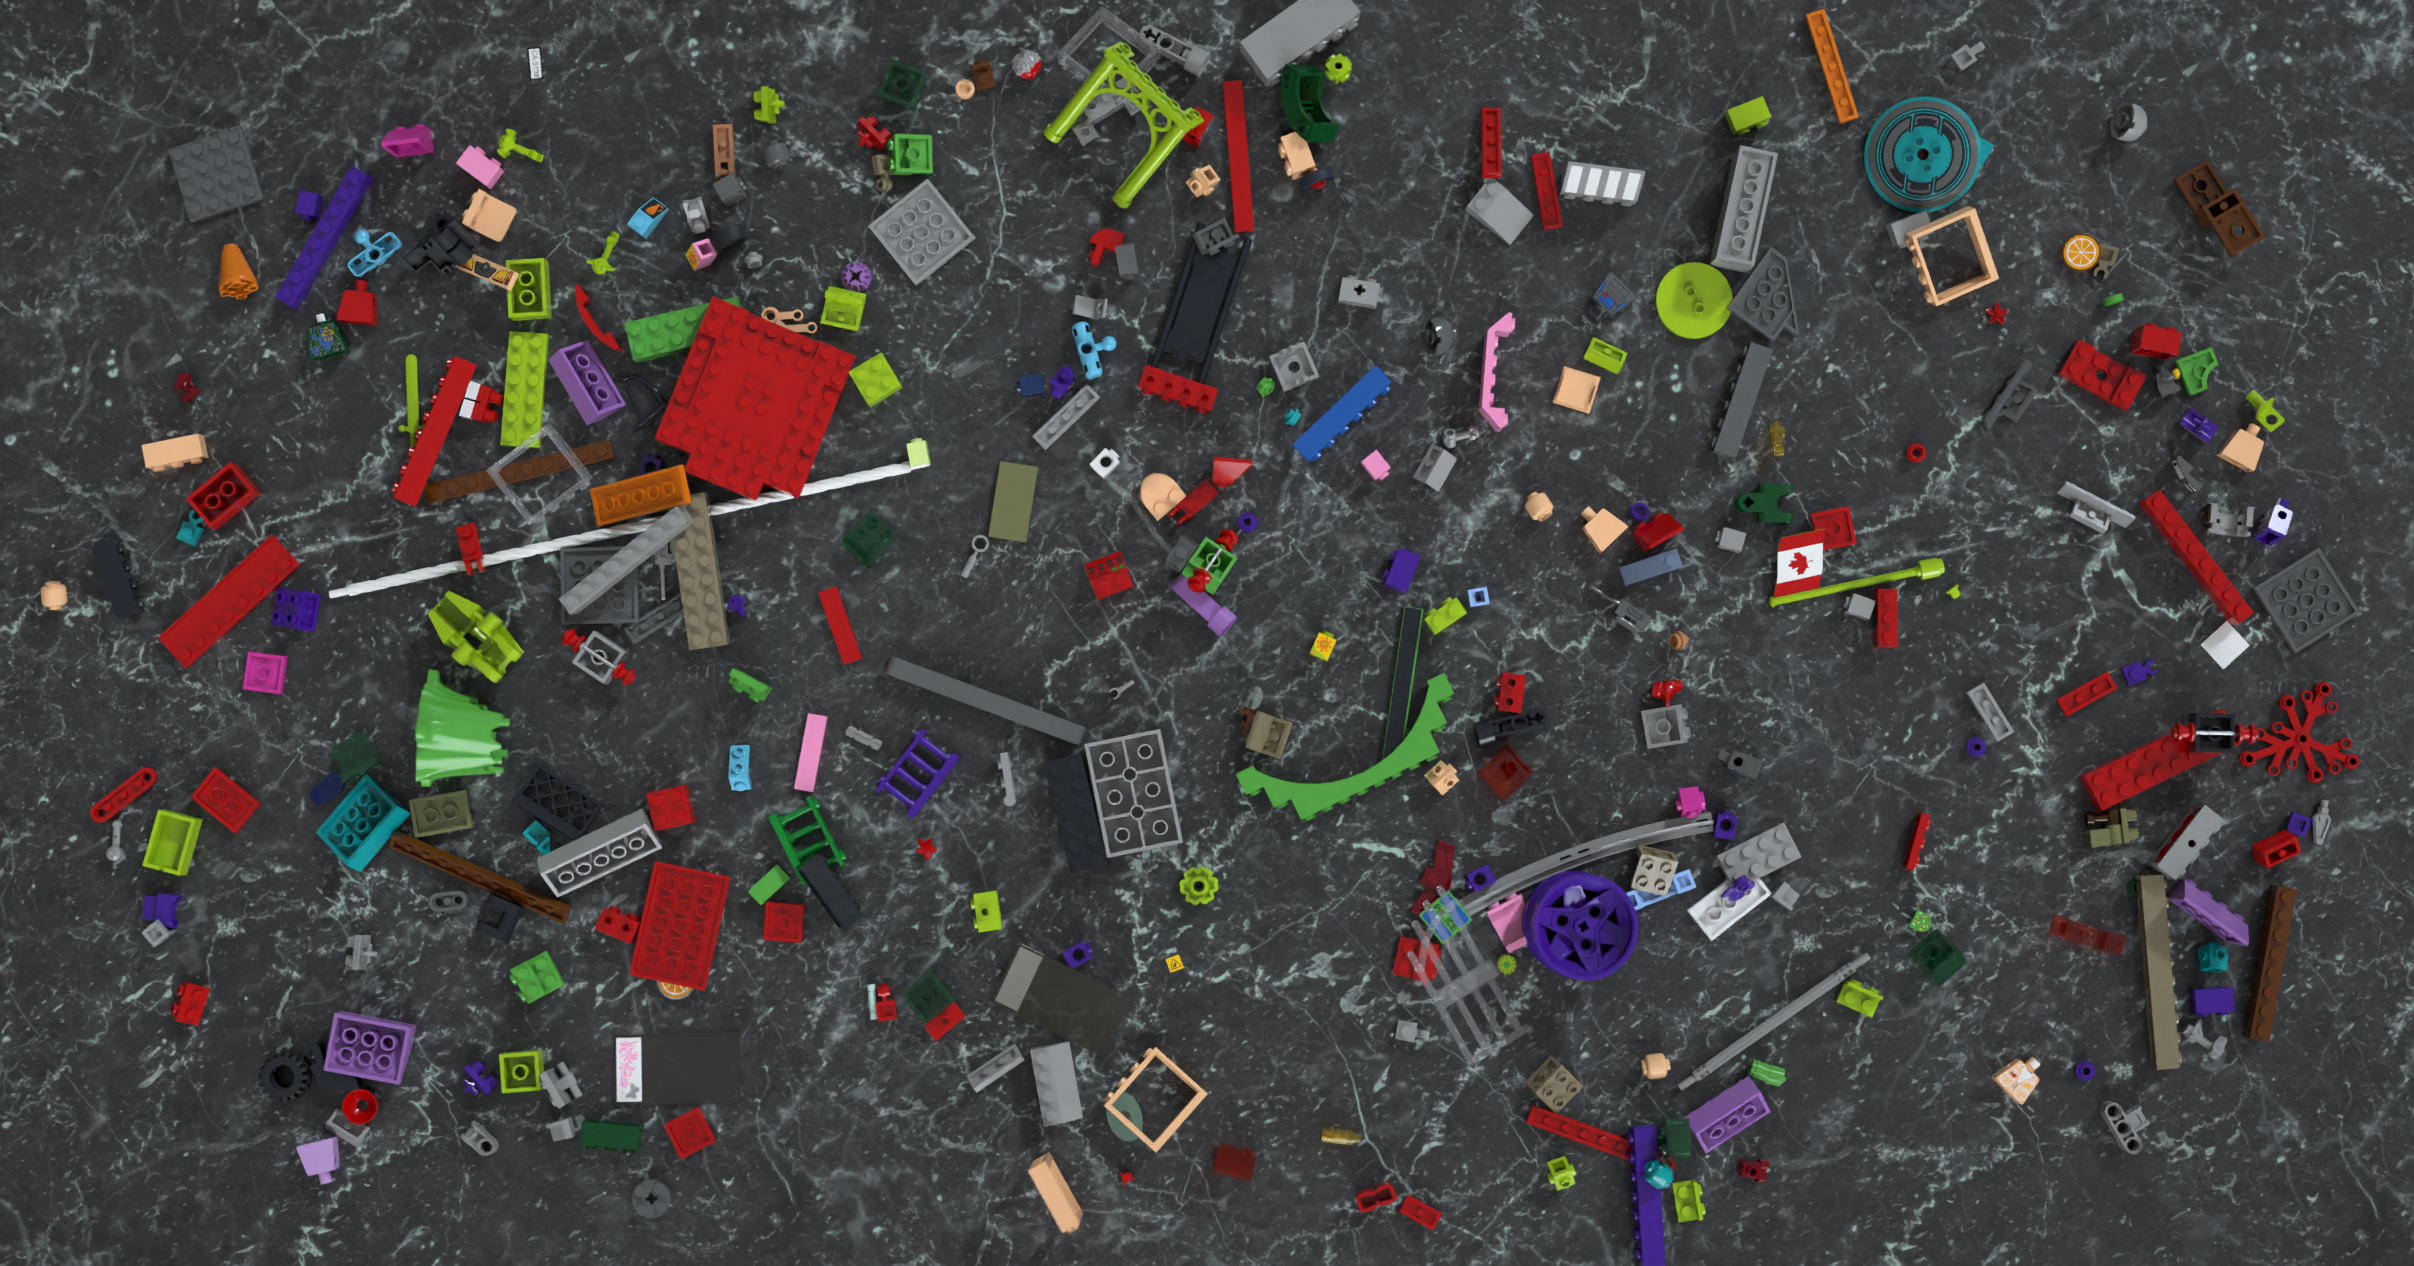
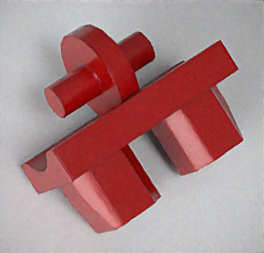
M873 115L867 118L862 116L856 126V129L859 131L856 135L860 138L858 145L862 147L866 144L869 148L874 146L879 152L882 151L891 133L886 128L878 132L875 129L878 121Z

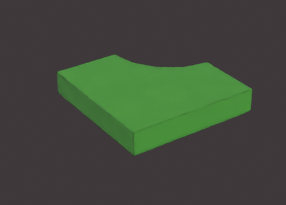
M2212 347L2174 361L2180 372V378L2188 397L2208 389V374L2214 367L2219 365Z

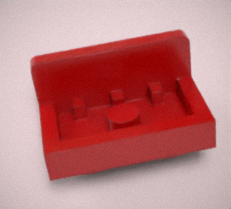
M183 980L182 985L180 984L177 988V1001L171 1007L170 1013L175 1021L198 1026L210 988Z

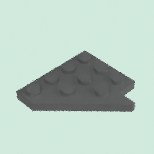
M1773 247L1766 251L1726 308L1771 342L1777 338L1783 328L1795 337L1799 334L1787 258Z

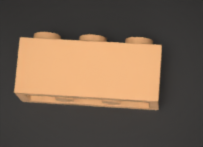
M201 434L142 445L146 468L153 469L154 472L163 471L167 466H172V468L184 466L183 463L191 462V464L203 462L202 459L208 458L205 438Z

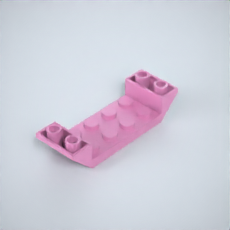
M1509 312L1488 329L1484 336L1479 412L1496 432H1500L1507 425L1508 414L1504 413L1505 408L1491 407L1494 400V393H1491V388L1495 385V374H1492V369L1496 367L1497 355H1494V350L1498 347V337H1508L1515 328V318H1512V313Z

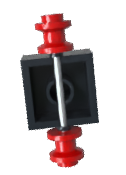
M2190 713L2187 727H2182L2181 723H2175V726L2171 728V736L2176 742H2180L2182 738H2187L2189 752L2235 753V742L2241 743L2243 739H2247L2248 743H2254L2259 735L2258 728H2255L2254 724H2249L2247 728H2243L2241 724L2235 725V714Z

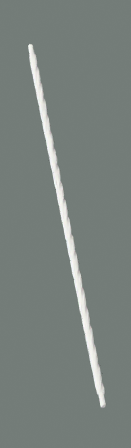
M909 461L901 464L883 466L870 471H861L842 477L820 480L805 484L800 496L878 480L887 476L909 473L911 470L927 467L929 464L911 467ZM775 490L759 494L756 501L743 497L725 503L710 505L711 515L724 514L795 497ZM663 516L483 555L484 566H489L508 560L557 551L560 548L575 547L625 534L642 532ZM454 561L435 567L409 571L405 574H395L376 580L354 583L345 588L329 591L330 598L344 595L353 596L391 586L444 576L449 573L466 571L463 561ZM472 562V568H477V562Z

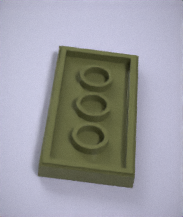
M1000 461L988 537L1027 542L1038 467Z

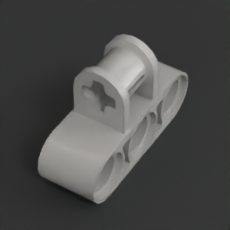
M2105 1101L2100 1106V1113L2120 1148L2130 1154L2139 1153L2142 1149V1143L2136 1132L2150 1124L2149 1119H2146L2141 1111L2142 1107L2137 1105L2124 1112L2119 1104ZM2110 1106H2113L2115 1109L2114 1113L2109 1116L2107 1110ZM2120 1123L2124 1124V1130L2122 1132H2118L2117 1127ZM2133 1139L2134 1146L2128 1149L2127 1143Z

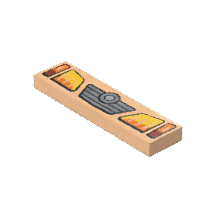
M474 254L462 266H455L459 270L509 291L512 290L519 273Z

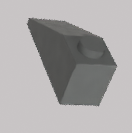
M1134 243L1115 246L1120 278H1124V280L1135 279L1139 272Z

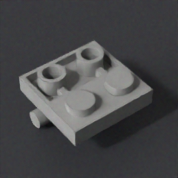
M564 1062L557 1065L563 1076L561 1079L554 1068L539 1075L541 1086L548 1090L551 1103L557 1106L558 1109L573 1101L566 1090L567 1088L571 1089L576 1099L583 1095L576 1084V1078L572 1072H569Z

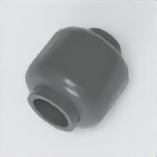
M772 140L763 149V155L768 167L778 170L788 165L790 155L785 143Z

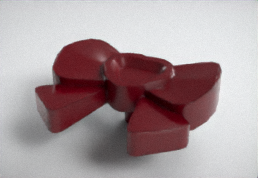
M188 372L180 374L174 382V390L183 387V390L186 391L181 401L190 402L191 399L197 398L201 393V390L195 387V384L191 381V376Z

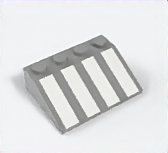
M1568 161L1562 172L1559 195H1564L1566 199L1581 197L1583 201L1593 202L1596 199L1602 200L1604 204L1620 202L1622 206H1632L1638 200L1645 171Z

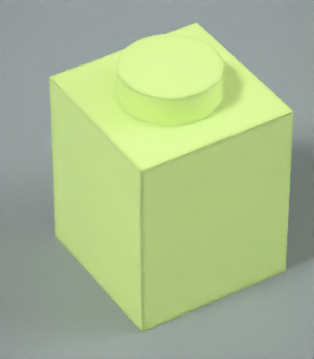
M922 438L910 440L911 443L906 444L910 466L931 465L927 442L925 440L922 441Z

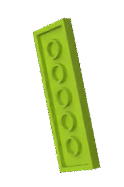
M509 331L500 444L502 446L540 448L549 334Z

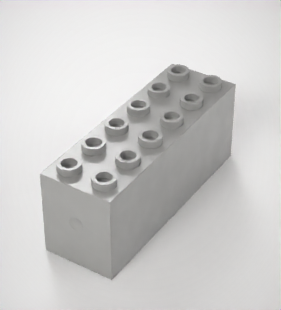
M1298 0L1240 41V51L1267 87L1270 84L1274 86L1281 80L1280 77L1282 76L1285 64H1300L1301 62L1305 64L1316 51L1320 53L1326 49V44L1333 40L1335 42L1343 36L1342 33L1347 29L1349 31L1353 30L1358 25L1360 11L1352 0Z
M1742 145L1733 153L1709 265L1747 273L1754 266L1778 153Z

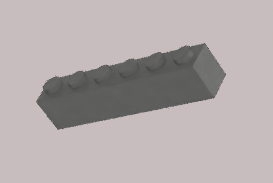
M1753 342L1749 343L1748 346H1744L1741 357H1744L1742 364H1738L1735 375H1737L1736 381L1732 382L1729 388V393H1731L1730 399L1725 401L1722 409L1725 411L1724 416L1717 423L1718 434L1713 436L1710 447H1713L1712 453L1732 460L1736 458L1773 349Z

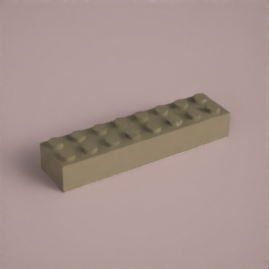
M708 492L690 494L691 503L682 506L685 507L695 522L673 538L689 650L731 644Z

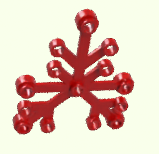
M2327 682L2315 684L2313 690L2316 696L2313 703L2311 691L2304 690L2300 692L2299 698L2303 701L2307 711V717L2302 727L2294 709L2295 699L2290 695L2281 696L2278 699V706L2287 712L2293 730L2284 727L2281 722H2273L2270 729L2273 733H2280L2291 739L2282 741L2267 734L2264 729L2258 728V731L2262 732V736L2258 737L2257 740H2263L2272 744V746L2253 753L2250 751L2241 752L2238 756L2240 765L2245 767L2252 766L2257 759L2275 753L2271 764L2266 768V772L2270 776H2277L2280 773L2279 765L2286 749L2293 746L2284 765L2287 769H2295L2298 766L2297 758L2300 751H2302L2308 766L2306 779L2309 782H2320L2324 776L2323 771L2316 766L2309 747L2323 753L2328 765L2327 770L2331 774H2337L2341 770L2340 764L2336 763L2335 759L2341 761L2346 769L2357 768L2359 765L2357 755L2343 754L2337 751L2349 749L2352 746V741L2349 738H2341L2338 742L2326 746L2311 739L2309 733L2315 717L2325 713H2335L2338 709V705L2335 702H2327L2324 706H2321L2324 697L2331 693L2330 684ZM2322 686H2325L2327 689L2325 693L2321 691ZM2305 692L2309 695L2307 700L2303 697ZM2287 699L2291 701L2290 706L2285 704ZM2329 704H2332L2334 707L2332 711L2328 709ZM2276 724L2280 726V729L2278 731H2276L2274 728ZM2301 735L2305 738L2304 742L2299 740ZM2344 740L2348 743L2346 747L2342 745ZM2247 755L2251 757L2250 762H2247L2245 759ZM2351 758L2355 761L2353 765L2349 763ZM2290 760L2294 762V765L2292 767H2290L2288 764ZM2332 765L2337 767L2335 772L2331 769ZM2271 767H2275L2276 772L2274 774H2272L2270 771ZM2315 771L2319 774L2318 778L2313 776Z

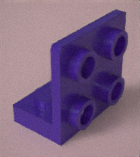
M277 588L271 625L315 632L321 594Z

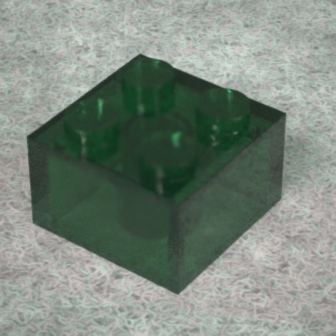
M891 59L877 95L880 100L916 112L929 78L928 74Z
M933 969L900 994L924 1025L956 1000L955 996Z
M1689 1118L1665 1119L1660 1127H1658V1138L1662 1139V1147H1659L1660 1159H1663L1665 1164L1687 1163L1692 1158Z

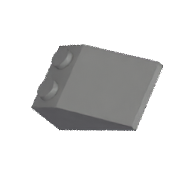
M1489 178L1465 209V211L1509 245L1512 244L1534 216L1505 187L1493 178Z

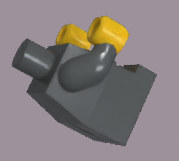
M2163 364L2155 367L2158 372L2155 376L2156 385L2161 399L2181 390L2179 384L2176 385L2174 382L2180 376L2178 369L2170 373L2169 370L2165 371Z

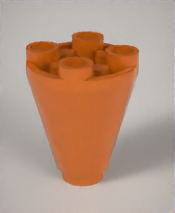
M224 245L221 252L219 294L222 297L230 296L238 300L245 299L247 294L258 290L257 279L238 245Z

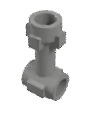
M1470 426L1467 428V431L1456 433L1453 429H1447L1442 436L1443 443L1447 448H1453L1458 440L1469 438L1470 441L1475 440L1479 437L1477 426Z

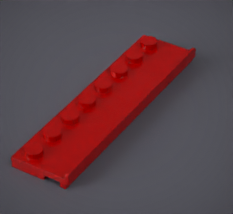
M274 535L269 536L164 631L158 639L184 668H188L296 571L301 564Z

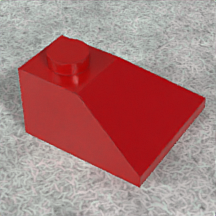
M1214 457L1212 483L1216 484V487L1227 488V485H1232L1252 468L1253 460Z

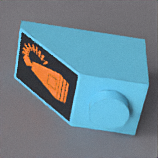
M653 197L636 211L627 225L647 239L669 209Z

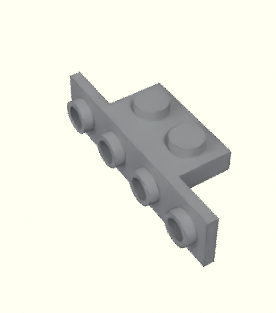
M2067 481L2058 490V494L2074 502L2069 517L2103 534L2107 531L2110 520L2126 528L2135 519V516L2126 510H2122Z

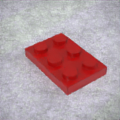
M217 767L210 772L190 797L233 833H238L261 804Z

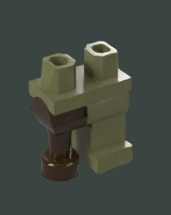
M2116 808L2096 815L2092 811L2084 812L2086 827H2093L2095 823H2105L2106 827L2085 830L2087 847L2094 848L2130 843L2131 840L2138 839V828H2128V821H2137L2136 810Z

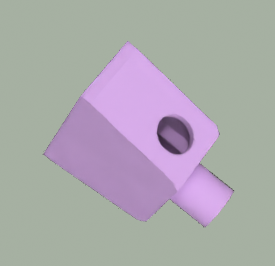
M337 1136L296 1147L308 1176L318 1174L320 1185L332 1182L330 1171L339 1168Z

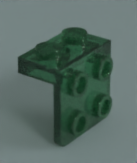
M869 512L847 532L841 544L862 565L870 569L877 558L897 540L898 535L877 515Z

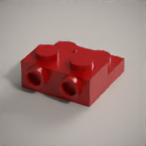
M1400 936L1392 974L1431 983V979H1435L1437 974V968H1434L1435 960L1440 959L1441 949H1438L1439 945Z

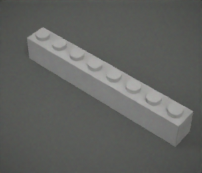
M675 506L563 595L559 601L570 615L580 613L695 521L684 506Z

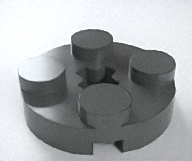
M658 1179L644 1180L635 1187L632 1195L634 1209L638 1215L645 1218L661 1216L667 1211L672 1201L670 1188ZM650 1193H653V1196L657 1197V1200L654 1201V1204H651L650 1201H647V1197H649Z

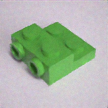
M894 134L891 136V139H888L887 148L888 151H891V158L888 159V169L892 170V175L933 173L932 135Z
M733 668L729 674L732 676L729 680V683L732 684L731 688L739 693H742V691L749 693L748 697L756 702H759V700L765 701L772 689L770 686L739 669Z
M548 951L510 970L512 973L509 975L514 985L518 984L521 989L519 996L523 1002L527 1001L528 1004L565 985Z

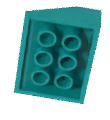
M365 774L316 833L346 866L361 872L392 836L393 832L410 815V812L373 778Z

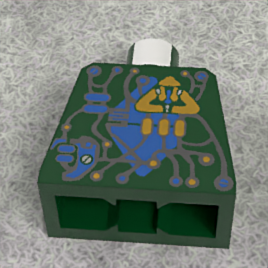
M326 313L316 315L317 326L308 328L310 359L319 361L350 353L351 350L340 325L336 322L329 323Z

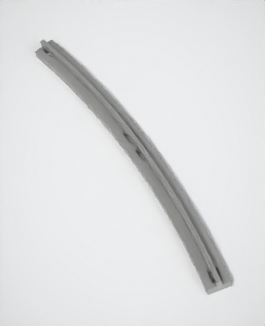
M1711 812L1701 813L1694 818L1684 816L1635 827L1568 848L1497 879L1495 883L1477 892H1472L1457 901L1468 915L1471 916L1514 892L1579 865L1636 848L1637 845L1644 846L1669 839L1714 831V822ZM1707 819V821L1697 822V820ZM1587 848L1589 849L1588 851H1585V852H1582V853H1579V854H1578V851H1581V850H1584V849H1587ZM1571 855V857L1560 860V858Z

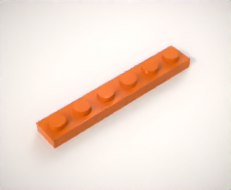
M1825 9L1806 14L1807 25L1838 122L1841 124L1857 119L1859 116Z

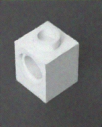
M1105 448L1090 463V466L1105 479L1120 463L1118 460L1119 455L1114 450L1108 451ZM1108 457L1111 459L1112 462L1109 467L1101 465L1103 458Z

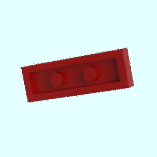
M2104 672L2056 699L2063 714L2069 716L2117 689L2109 673Z
M1919 812L1917 814L1902 867L1904 869L1914 871L1915 867L1917 868L1919 865V851L1923 849L1925 844L1924 833L1925 830L1929 829L1931 822L1929 814Z

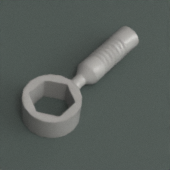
M977 535L973 538L972 547L975 551L969 557L960 574L961 576L967 578L977 560L978 552H985L989 548V540L984 535ZM977 538H984L987 542L984 549H977L974 545Z

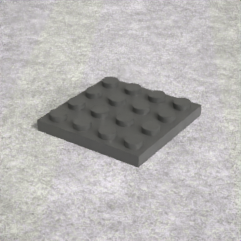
M240 126L168 149L187 213L192 223L265 200L243 127Z
M625 546L560 548L561 597ZM639 566L578 614L570 615L561 603L562 625L639 623Z
M2320 548L2314 549L2252 588L2293 653H2297L2361 613Z

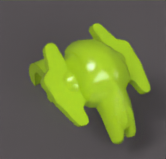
M506 129L507 134H503L498 138L499 148L497 152L503 158L510 155L509 151L515 150L535 161L542 162L544 155L515 143L517 139L516 131Z
M612 231L611 236L607 237V245L601 256L602 258L587 259L586 263L592 265V269L596 274L602 275L607 271L616 270V268L609 265L607 260L611 255L613 247L617 244L619 239L618 233Z

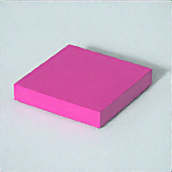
M248 651L242 689L282 694L288 656Z

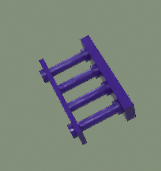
M925 729L921 732L918 730L911 738L913 742L886 778L882 776L876 784L878 786L877 792L881 793L885 789L905 804L909 810L906 814L911 818H915L961 758L954 752L952 755L946 754L924 737L927 733ZM919 743L942 760L944 765L940 770H935L912 752ZM907 758L931 776L932 781L928 786L926 784L923 785L901 768ZM895 773L919 791L920 796L916 801L914 799L911 800L889 783Z

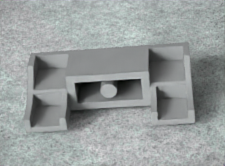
M1125 78L1116 82L1118 87L1126 88L1127 86ZM1104 84L1100 88L1110 87V85ZM1134 84L1133 87L1129 90L1130 92L1133 90L1139 92L1138 89H1136V87L1134 86ZM1115 93L1099 94L1088 104L1070 128L1082 146H1085L1091 140L1099 137L1093 127L1099 121L1124 106L1131 117L1141 109L1122 95Z

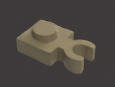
M2100 243L2099 256L2095 262L2099 263V266L2093 272L2095 277H2097L2100 270H2103L2105 272L2104 279L2108 278L2109 271L2107 268L2108 266L2114 267L2119 248Z

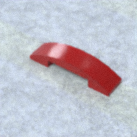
M577 284L575 286V297L584 322L599 340L610 348L621 352L622 348L613 334L608 332L604 335L586 308L592 301L582 286Z

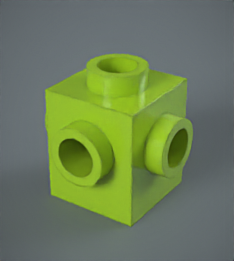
M1341 53L1337 56L1334 54L1326 60L1325 75L1330 81L1333 80L1335 84L1340 81L1342 83L1351 76L1352 63L1347 56L1343 57ZM1339 64L1342 68L1336 69L1335 66Z
M1565 1156L1547 1162L1550 1173H1547L1550 1184H1555L1557 1191L1575 1184L1573 1177L1576 1175L1575 1169L1572 1164H1568Z

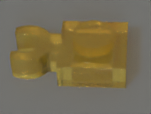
M1781 422L1773 423L1770 425L1772 444L1774 445V456L1779 457L1784 455L1782 442L1783 438H1785V428L1781 427Z

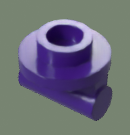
M743 595L732 596L727 602L728 608L736 610L740 617L746 614L743 607L746 603L745 597Z

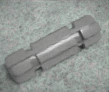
M849 726L845 734L847 736L854 737L855 740L867 746L870 745L875 750H879L882 745V741L876 738L873 739L872 736L860 730L857 731V728Z

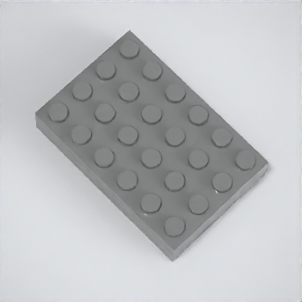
M1161 729L1085 744L1107 858L1183 843Z

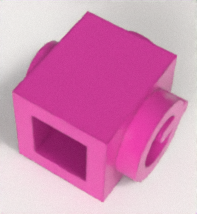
M1698 786L1678 790L1676 809L1681 812V817L1694 818L1701 814L1702 810H1705L1704 794L1699 792Z

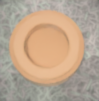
M962 79L956 84V93L961 99H969L974 95L975 87L970 80Z

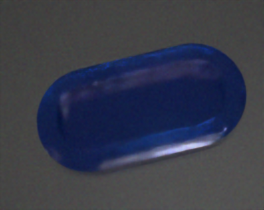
M340 773L329 774L312 789L310 794L311 800L317 805L327 804L344 789L346 785L345 777Z

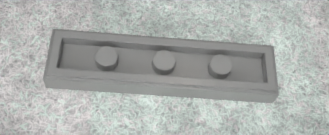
M1086 384L1032 437L1046 451L1101 397Z

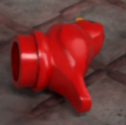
M1678 679L1674 681L1666 680L1664 683L1661 681L1654 682L1652 697L1661 698L1664 700L1665 706L1669 707V701L1676 693L1682 690L1683 683Z

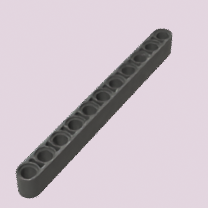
M890 656L884 672L887 675L1079 746L1086 731V727L894 656Z

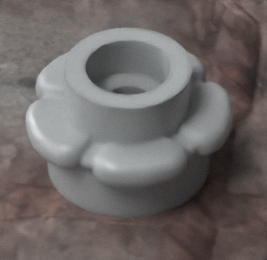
M750 252L744 258V262L748 268H757L762 265L761 259H763V256L758 255L757 252Z

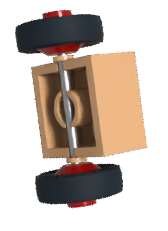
M1306 113L1307 116L1313 121L1312 115L1310 113ZM1288 120L1280 123V131L1285 136L1280 138L1278 151L1281 159L1285 158L1286 160L1284 167L1287 176L1291 175L1292 180L1303 177L1299 180L1302 190H1316L1332 181L1334 175L1330 168L1322 170L1315 168L1307 141L1294 131Z

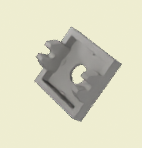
M1305 342L1289 346V348L1282 349L1278 353L1269 356L1284 392L1319 378ZM1291 362L1299 364L1300 369L1298 372L1292 373L1289 370L1288 366Z

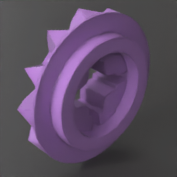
M852 262L846 265L841 272V281L847 290L861 292L867 289L871 283V272L861 262ZM851 271L856 274L861 272L859 276L861 283L857 280L851 281L853 278Z

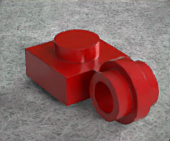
M881 983V986H877L878 996L882 997L883 1001L875 1002L878 1022L898 1019L896 1000L887 999V996H891L890 985Z

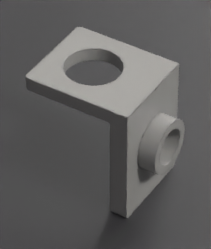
M1075 295L1072 314L1092 319L1105 318L1108 299L1096 300Z

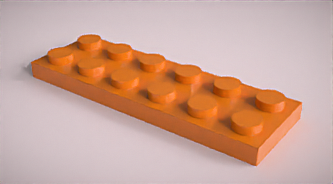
M684 465L674 466L590 489L597 527L691 503Z

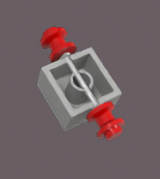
M575 629L565 631L561 638L563 640L562 644L564 646L568 644L573 646V652L575 653L579 651L572 662L603 684H609L612 678L616 679L617 677L623 680L622 685L624 686L627 684L631 685L637 676L635 675L636 670L626 669L624 663L629 654L628 651L598 631L593 630L586 642L584 635L581 637L575 635Z

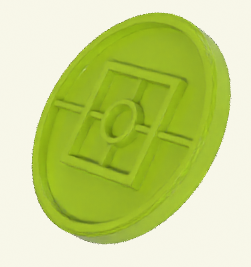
M1690 262L1673 268L1664 276L1658 286L1655 303L1658 316L1668 330L1683 338L1700 339L1712 335L1725 324L1731 313L1726 308L1733 297L1728 281L1717 269L1704 263Z

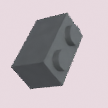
M733 173L713 183L719 197L727 207L747 197L745 193L748 190L740 176L735 177Z

